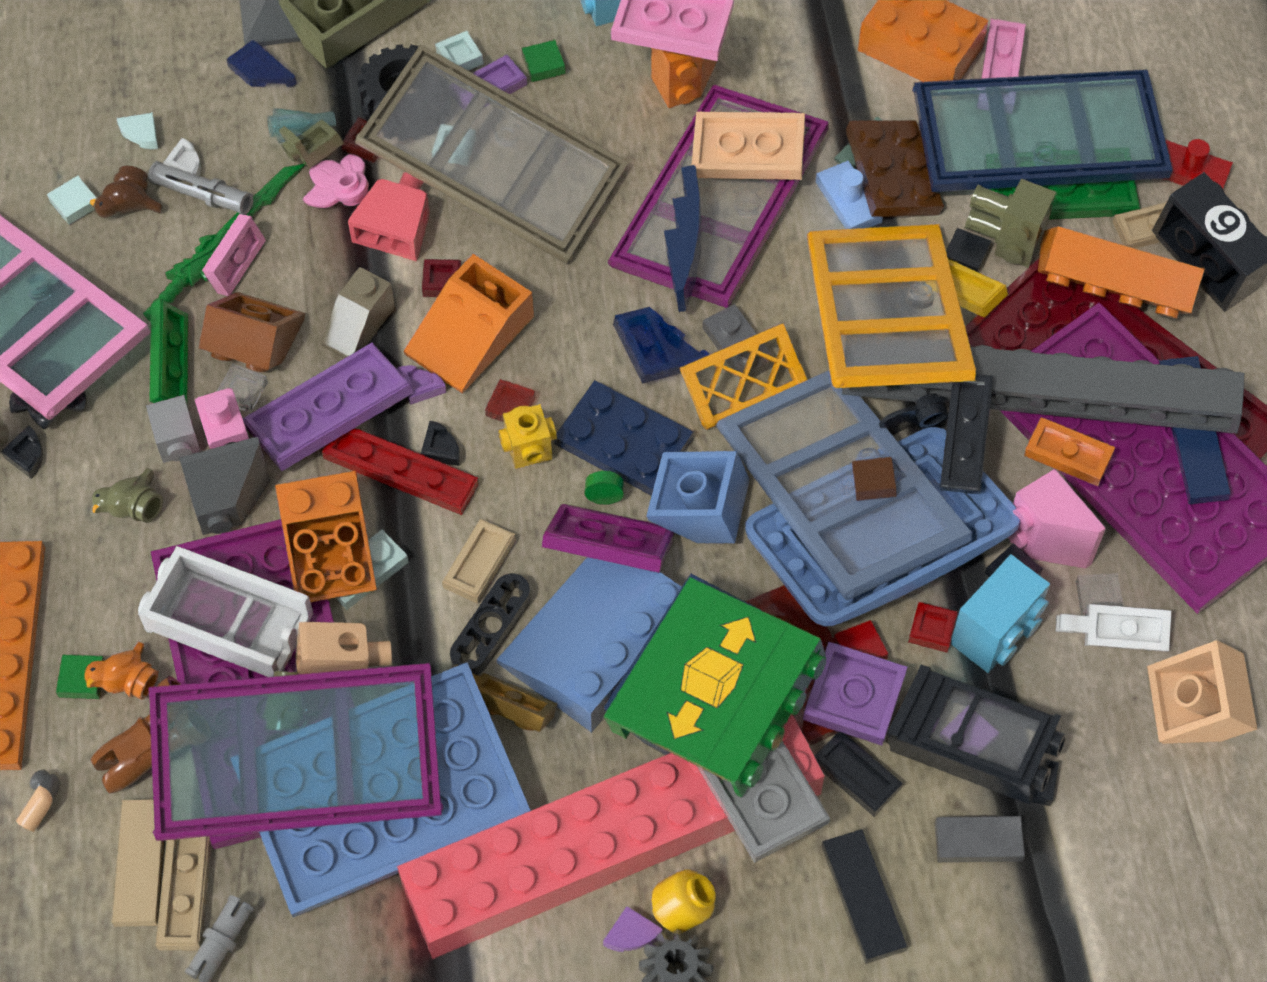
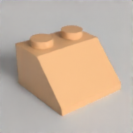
M1216 640L1147 666L1159 742L1163 744L1222 742L1257 730L1244 653Z

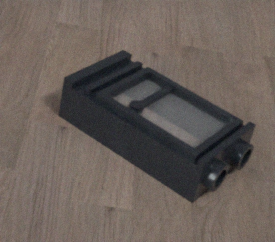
M921 664L888 730V740L891 752L1030 805L1035 792L1042 793L1044 791L1051 771L1047 766L1052 756H1060L1066 741V733L1062 732V716L1059 714L1053 716L931 671L930 667Z

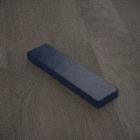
M1198 356L1159 360L1158 365L1169 366L1187 364L1193 368H1201ZM1171 427L1188 505L1229 500L1231 493L1216 431Z

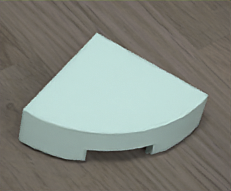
M153 113L117 118L119 129L125 139L139 144L144 149H158Z

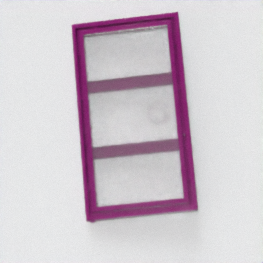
M712 85L697 112L801 113L717 85ZM696 114L607 261L608 265L614 269L671 289L674 288L666 254L664 230L676 228L672 199L684 197L681 167L692 164ZM805 114L802 176L829 130V121ZM697 178L702 215V238L697 278L691 296L724 308L731 305L800 180Z

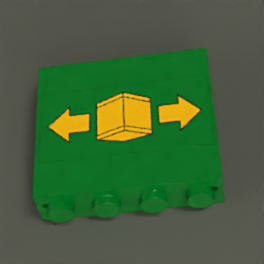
M690 577L606 711L604 718L613 733L627 739L631 732L728 781L731 783L735 794L742 798L747 788L754 787L759 781L763 772L762 763L769 751H775L782 742L785 733L783 727L791 714L796 715L802 708L806 698L805 690L812 679H818L822 674L827 661L826 654L820 638Z

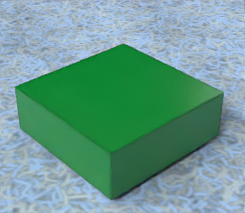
M556 40L522 48V57L531 82L566 74L565 64Z
M62 655L56 687L58 697L100 699L101 687H87L84 674L86 667L91 662L105 661L103 656Z

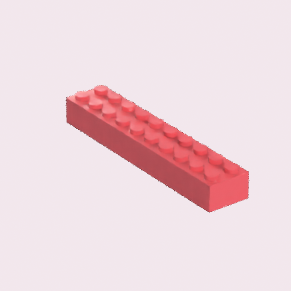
M791 714L783 727L785 733L782 741L816 796H819L822 792L824 774L797 721ZM669 753L397 866L425 942L432 959L735 830L697 766Z

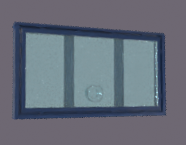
M1148 69L914 82L912 91L917 108L932 192L975 190L978 184L987 189L1017 187L1021 179L1044 186L1170 178L1172 174L1171 161Z

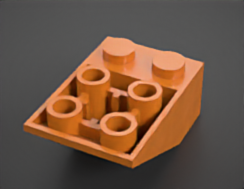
M472 254L449 278L406 346L404 354L431 373L437 374L444 382L463 394L534 318L532 292L475 254Z
M356 471L275 485L294 591L309 596L310 602L377 590Z

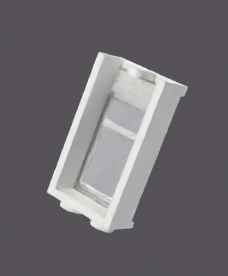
M176 546L171 557L164 559L161 563L157 582L151 592L148 591L144 594L138 608V615L146 632L157 633L267 677H273L274 671H284L297 646L299 622H309L313 615L309 596Z

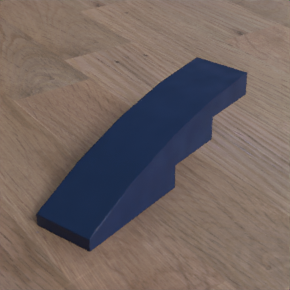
M696 165L681 167L684 197L672 199L676 228L664 230L666 254L678 312H685L687 310L696 282L701 254L702 215Z

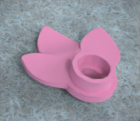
M349 154L340 163L333 160L318 162L309 170V175L315 186L303 197L304 203L317 208H328L339 201L347 206L361 203L368 193L369 186L368 180L364 175L366 168L364 161L356 155Z

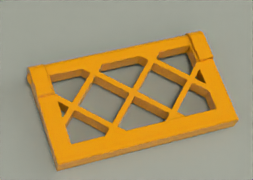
M784 323L679 368L705 430L714 427L719 420L807 380ZM774 338L776 339L779 346L776 358L758 351L759 345ZM745 351L750 352L743 373L724 365L726 359ZM756 355L774 363L767 383L748 376ZM714 366L716 370L709 388L700 385L696 372ZM779 366L787 368L792 381L778 387L772 386ZM722 370L740 377L733 398L714 391ZM746 380L765 388L763 393L744 402L738 401ZM714 395L730 402V407L713 415L709 407L711 396Z

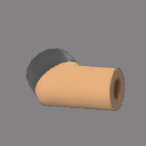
M44 769L36 771L31 777L30 787L36 791L16 820L19 825L32 832H35L49 811L60 788L59 778L55 774H49Z

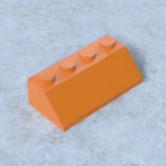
M1059 226L1044 230L1038 272L1048 275L1047 282L1064 287H1069L1070 282L1084 285L1082 291L1084 293L1105 298L1106 292L1120 296L1119 303L1141 308L1142 303L1156 306V314L1174 319L1178 318L1179 313L1189 314L1192 312L1204 269Z

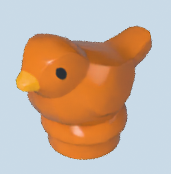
M138 642L133 650L117 653L105 661L91 662L86 667L84 678L89 688L102 687L107 692L113 694L125 692L131 698L137 697L144 700L149 695V687L155 686L159 672L153 669L150 663L141 661L144 643Z

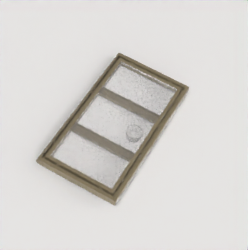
M420 44L362 131L357 134L355 141L357 145L566 264L573 259L574 252L628 165L627 161Z

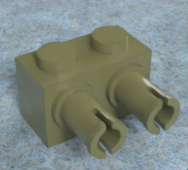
M1021 179L1014 194H1010L1008 197L978 184L970 201L969 207L972 209L968 215L965 229L994 238V243L997 244L994 255L1003 258L1009 263L1020 264L1029 268L1041 244L1043 232L1047 228L1056 192Z

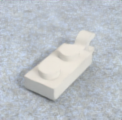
M1089 604L1087 605L1086 616L1056 615L1055 632L1085 633V646L1168 652L1171 611Z

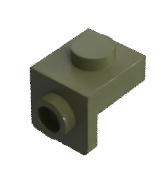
M322 119L299 137L294 135L285 126L279 129L280 134L285 140L281 144L285 153L293 162L299 159L309 169L321 160L330 157L334 150L344 144L339 134Z

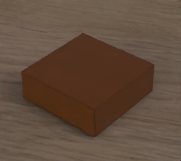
M892 457L852 461L856 501L897 497Z

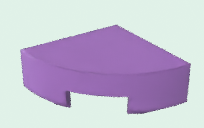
M413 365L397 367V370L411 385L413 393L407 396L410 405L446 393V386L437 374L417 369V366Z
M626 906L603 940V946L618 952L645 947L646 944L655 943L657 935L660 932L663 933V929Z

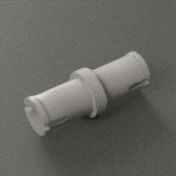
M232 895L229 896L211 929L206 928L202 936L205 940L189 967L186 968L185 973L196 979L203 965L206 964L198 979H200L199 982H211L227 952L232 953L237 944L234 940L250 913L253 912L254 908L243 901L238 912L233 917L240 905V899Z

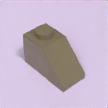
M359 267L337 296L321 341L322 346L344 358L365 347L395 309L391 283Z

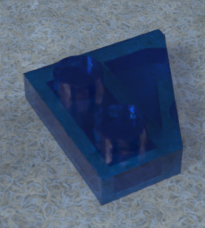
M650 307L618 314L614 317L613 326L642 384L681 374L680 367L709 355L706 350L702 349L698 352L685 342V334L675 326L667 324L663 317Z

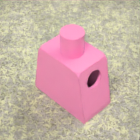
M232 388L220 390L195 399L210 449L224 446L229 442L249 439Z

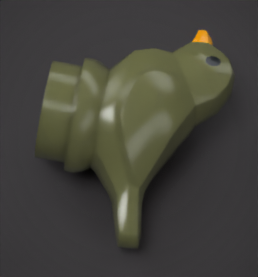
M146 468L139 476L122 479L111 487L97 489L92 496L93 513H110L118 518L131 517L135 521H143L145 523L153 521L160 513L163 505L162 496L154 488L149 487L154 478V471Z

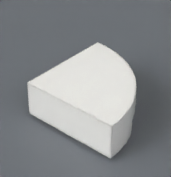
M182 138L163 164L200 176L201 164L198 154L193 145Z

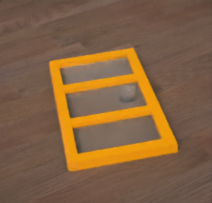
M939 224L810 231L807 234L833 387L850 388L975 381L976 368Z

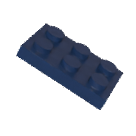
M594 380L556 433L557 439L554 440V445L603 471H611L618 474L624 482L652 496L663 452H685L693 440V431Z

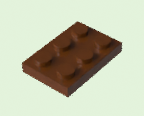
M849 121L846 134L857 170L863 175L862 187L871 217L939 215L944 205L940 193L932 192L922 136L917 121Z

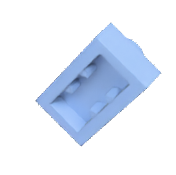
M849 161L816 173V184L845 229L870 228L882 223L883 217H871L862 187L863 175L859 170L854 169Z

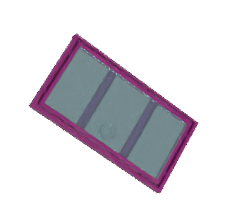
M430 663L149 687L154 806L153 835L156 841L442 815L441 812L444 806L440 800Z

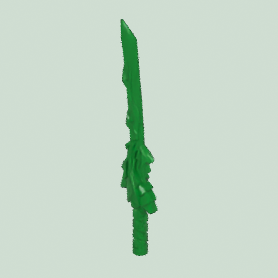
M298 164L283 167L253 196L252 207L246 215L253 217L263 206L271 205L279 191L306 165ZM237 212L216 234L200 237L199 241L201 244L195 248L196 254H193L192 258H185L182 262L174 264L172 269L165 272L166 278L172 280V282L165 287V290L160 293L153 303L161 299L170 304L184 290V287L189 285L193 287L201 278L206 282L208 281L202 269L240 213ZM149 306L143 313L145 318L150 322L151 306Z

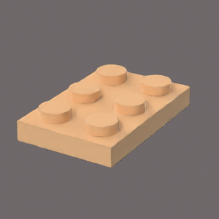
M696 112L691 165H696L697 178L802 180L805 113Z

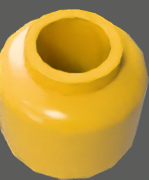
M681 870L658 882L653 889L651 903L654 917L663 927L671 932L677 929L681 930L682 933L710 919L715 907V889L704 875L694 870Z

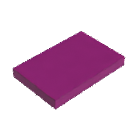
M561 504L543 534L541 547L659 573L671 548L675 533L654 523Z

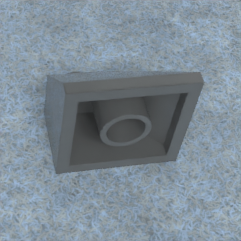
M240 0L245 49L301 41L279 5V0Z
M258 437L179 458L203 535L224 533L232 527L242 525L271 482Z

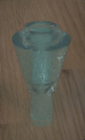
M273 108V115L267 117L270 136L276 137L280 144L285 142L279 132V129L283 126L288 128L294 135L300 136L321 119L329 126L336 125L334 111L311 114L304 111Z

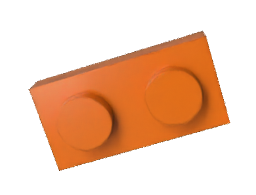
M1041 417L1025 449L1024 456L1099 486L1113 456L1115 447Z

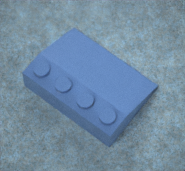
M587 557L497 658V664L545 699L557 703V708L592 733L604 719L606 711L603 707L680 591L681 586L661 572L657 573Z

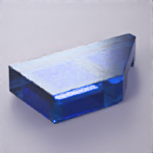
M254 40L226 59L228 67L250 87H265L266 84H286V87H294L297 84L296 76Z

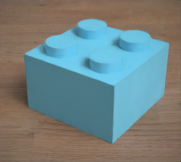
M1010 555L960 609L950 644L987 673L997 663L1004 666L1015 654L1018 648L1015 645L1016 642L1023 635L1027 639L1030 638L1042 623L1043 619L1040 618V615L1049 604L1045 597L1050 583L1013 555Z

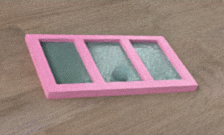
M0 215V382L50 420L149 335L151 331L145 322Z

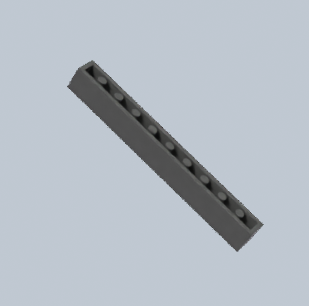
M869 334L860 336L847 335L844 353L846 367L954 361L950 342L924 343L916 342L909 338L892 340L877 338ZM986 345L970 347L976 374L993 375L994 377L990 409L1238 433L1243 405L1245 373L1234 372L1228 368H1216L1213 370L1193 368L1187 364H1176L1173 366L1158 365L1145 360L1134 362L1116 361L1103 356L1084 358L1073 357L1067 353L1041 354L1033 353L1027 349H1017L1014 351L999 350ZM952 382L842 388V395L916 402L917 399L924 395L936 393L938 396L947 397L950 404Z

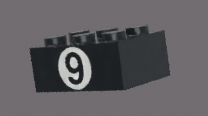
M1205 172L1170 195L1152 232L1178 262L1204 269L1200 286L1226 312L1258 290L1267 275V236L1263 235L1256 228L1246 212L1238 208L1226 196L1222 187L1212 181Z

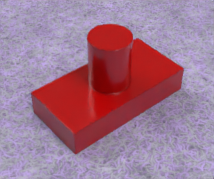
M1202 139L1191 140L1187 147L1165 140L1173 171L1170 178L1162 179L1184 186L1205 172L1212 181L1218 183L1222 189L1224 188L1233 162L1210 155L1209 144Z

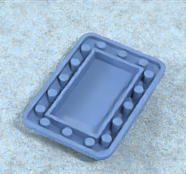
M929 427L898 441V443L972 532L971 542L850 600L844 599L774 504L755 512L748 518L745 526L748 539L806 614L816 624L822 626L837 625L891 602L961 566L1018 530L1020 519L1012 512L1016 507L984 471L981 494L940 490L946 430L938 427ZM880 450L862 460L884 458L886 454ZM852 465L790 495L809 522L856 501ZM894 470L895 482L901 480L902 478ZM911 492L820 536L849 575H852L944 530L914 493Z

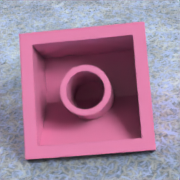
M1056 469L1016 493L1013 502L1016 509L1012 512L1020 519V526L1015 533L1008 537L1012 544L1014 543L1034 560L1085 569L1092 565L1106 528Z

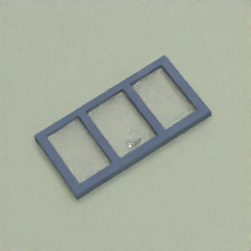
M830 370L719 420L716 427L732 449L737 451L741 461L844 599L850 600L971 542L972 532L887 428H880V420L860 396L842 395V388L833 387ZM892 457L897 497L856 501L852 461Z

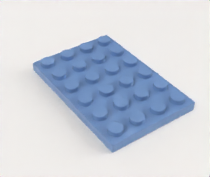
M467 662L431 676L440 800L444 806L441 816L259 832L293 918L399 873L397 866L531 811ZM415 684L350 709L349 721L355 805L423 799ZM333 717L256 748L259 813L338 806ZM239 755L231 758V761L240 781Z

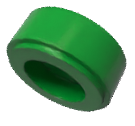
M611 471L594 472L585 479V497L589 501L600 505L617 503L624 495V480L621 476Z

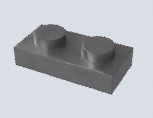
M735 304L703 320L702 328L718 350L757 334ZM764 343L759 345L758 351L774 357ZM742 352L726 359L732 369L743 373L750 352ZM756 355L748 376L754 378L773 368L774 363Z

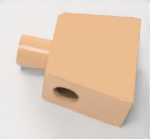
M299 622L296 647V668L299 674L391 666L392 652L390 641L367 642L366 625L362 623Z

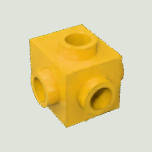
M541 404L531 407L519 406L511 412L503 413L504 429L498 430L503 452L510 451L515 469L552 460L551 441L556 440L557 435L552 417H544Z

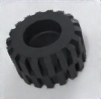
M403 44L395 45L396 48L391 50L388 47L383 48L380 55L374 53L369 57V63L362 65L361 74L358 75L357 82L362 114L366 123L412 58L418 46L410 45L409 48H404ZM425 68L410 89V91L416 92L405 96L381 133H383L384 139L391 141L394 137L398 138V142H406V139L413 138L415 142L421 140L422 135H427L428 137L435 133L434 128H440V125H444V118H448L451 102L448 81Z

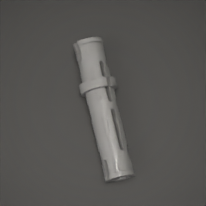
M159 161L154 162L148 172L150 183L205 201L207 206L213 208L221 206L246 215L253 204L252 193L226 185L224 180L218 178L210 180L165 165ZM176 179L192 183L193 186L180 183ZM208 190L224 194L225 197L210 193Z

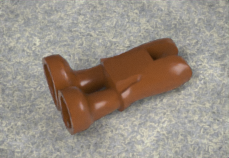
M168 676L157 687L182 684L172 676ZM197 703L169 706L170 725L175 723V727L170 731L171 755L189 745L201 746L211 739L212 733L208 722L201 714L196 712L199 709ZM150 714L145 718L140 716L129 729L106 742L90 758L92 765L97 771L110 769L102 777V783L108 793H116L129 787L152 768Z

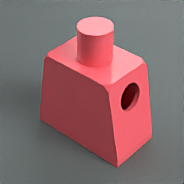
M406 172L403 173L399 183L385 179L377 180L348 220L352 242L417 261L430 213L428 195L423 190H420L423 182Z

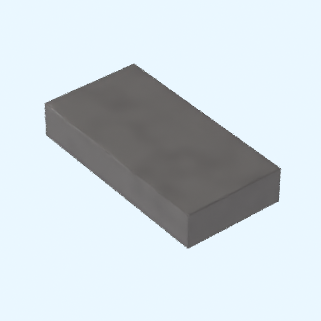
M1021 816L936 817L935 833L938 863L1022 862L1025 857Z

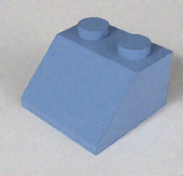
M737 451L663 452L646 516L648 520L696 543H735L750 480Z

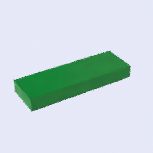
M159 299L151 304L149 402L157 403L184 395L187 403L188 313Z

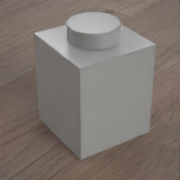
M184 395L146 405L155 442L163 463L180 461V457L201 452Z

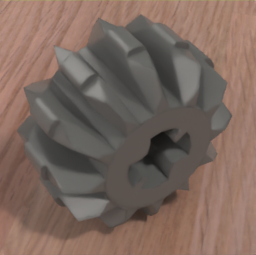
M679 929L674 931L672 941H669L667 936L660 932L657 935L658 946L646 944L644 947V954L647 958L639 961V971L646 973L642 978V982H707L704 977L713 975V965L705 962L710 957V950L707 947L696 949L699 941L696 934L684 942L682 941V931ZM675 962L683 963V973H680L679 969H677V974L668 972L669 963H672L673 967H675Z

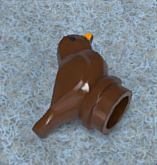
M121 166L118 173L114 176V182L107 184L101 196L90 200V204L94 207L95 212L102 218H109L117 213H130L144 209L161 213L163 208L160 203L151 199L145 193L148 188L147 173L134 166Z

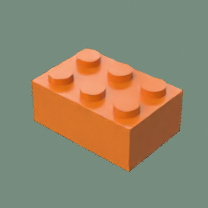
M878 0L861 23L858 51L922 82L961 80L984 46L989 20L947 0Z

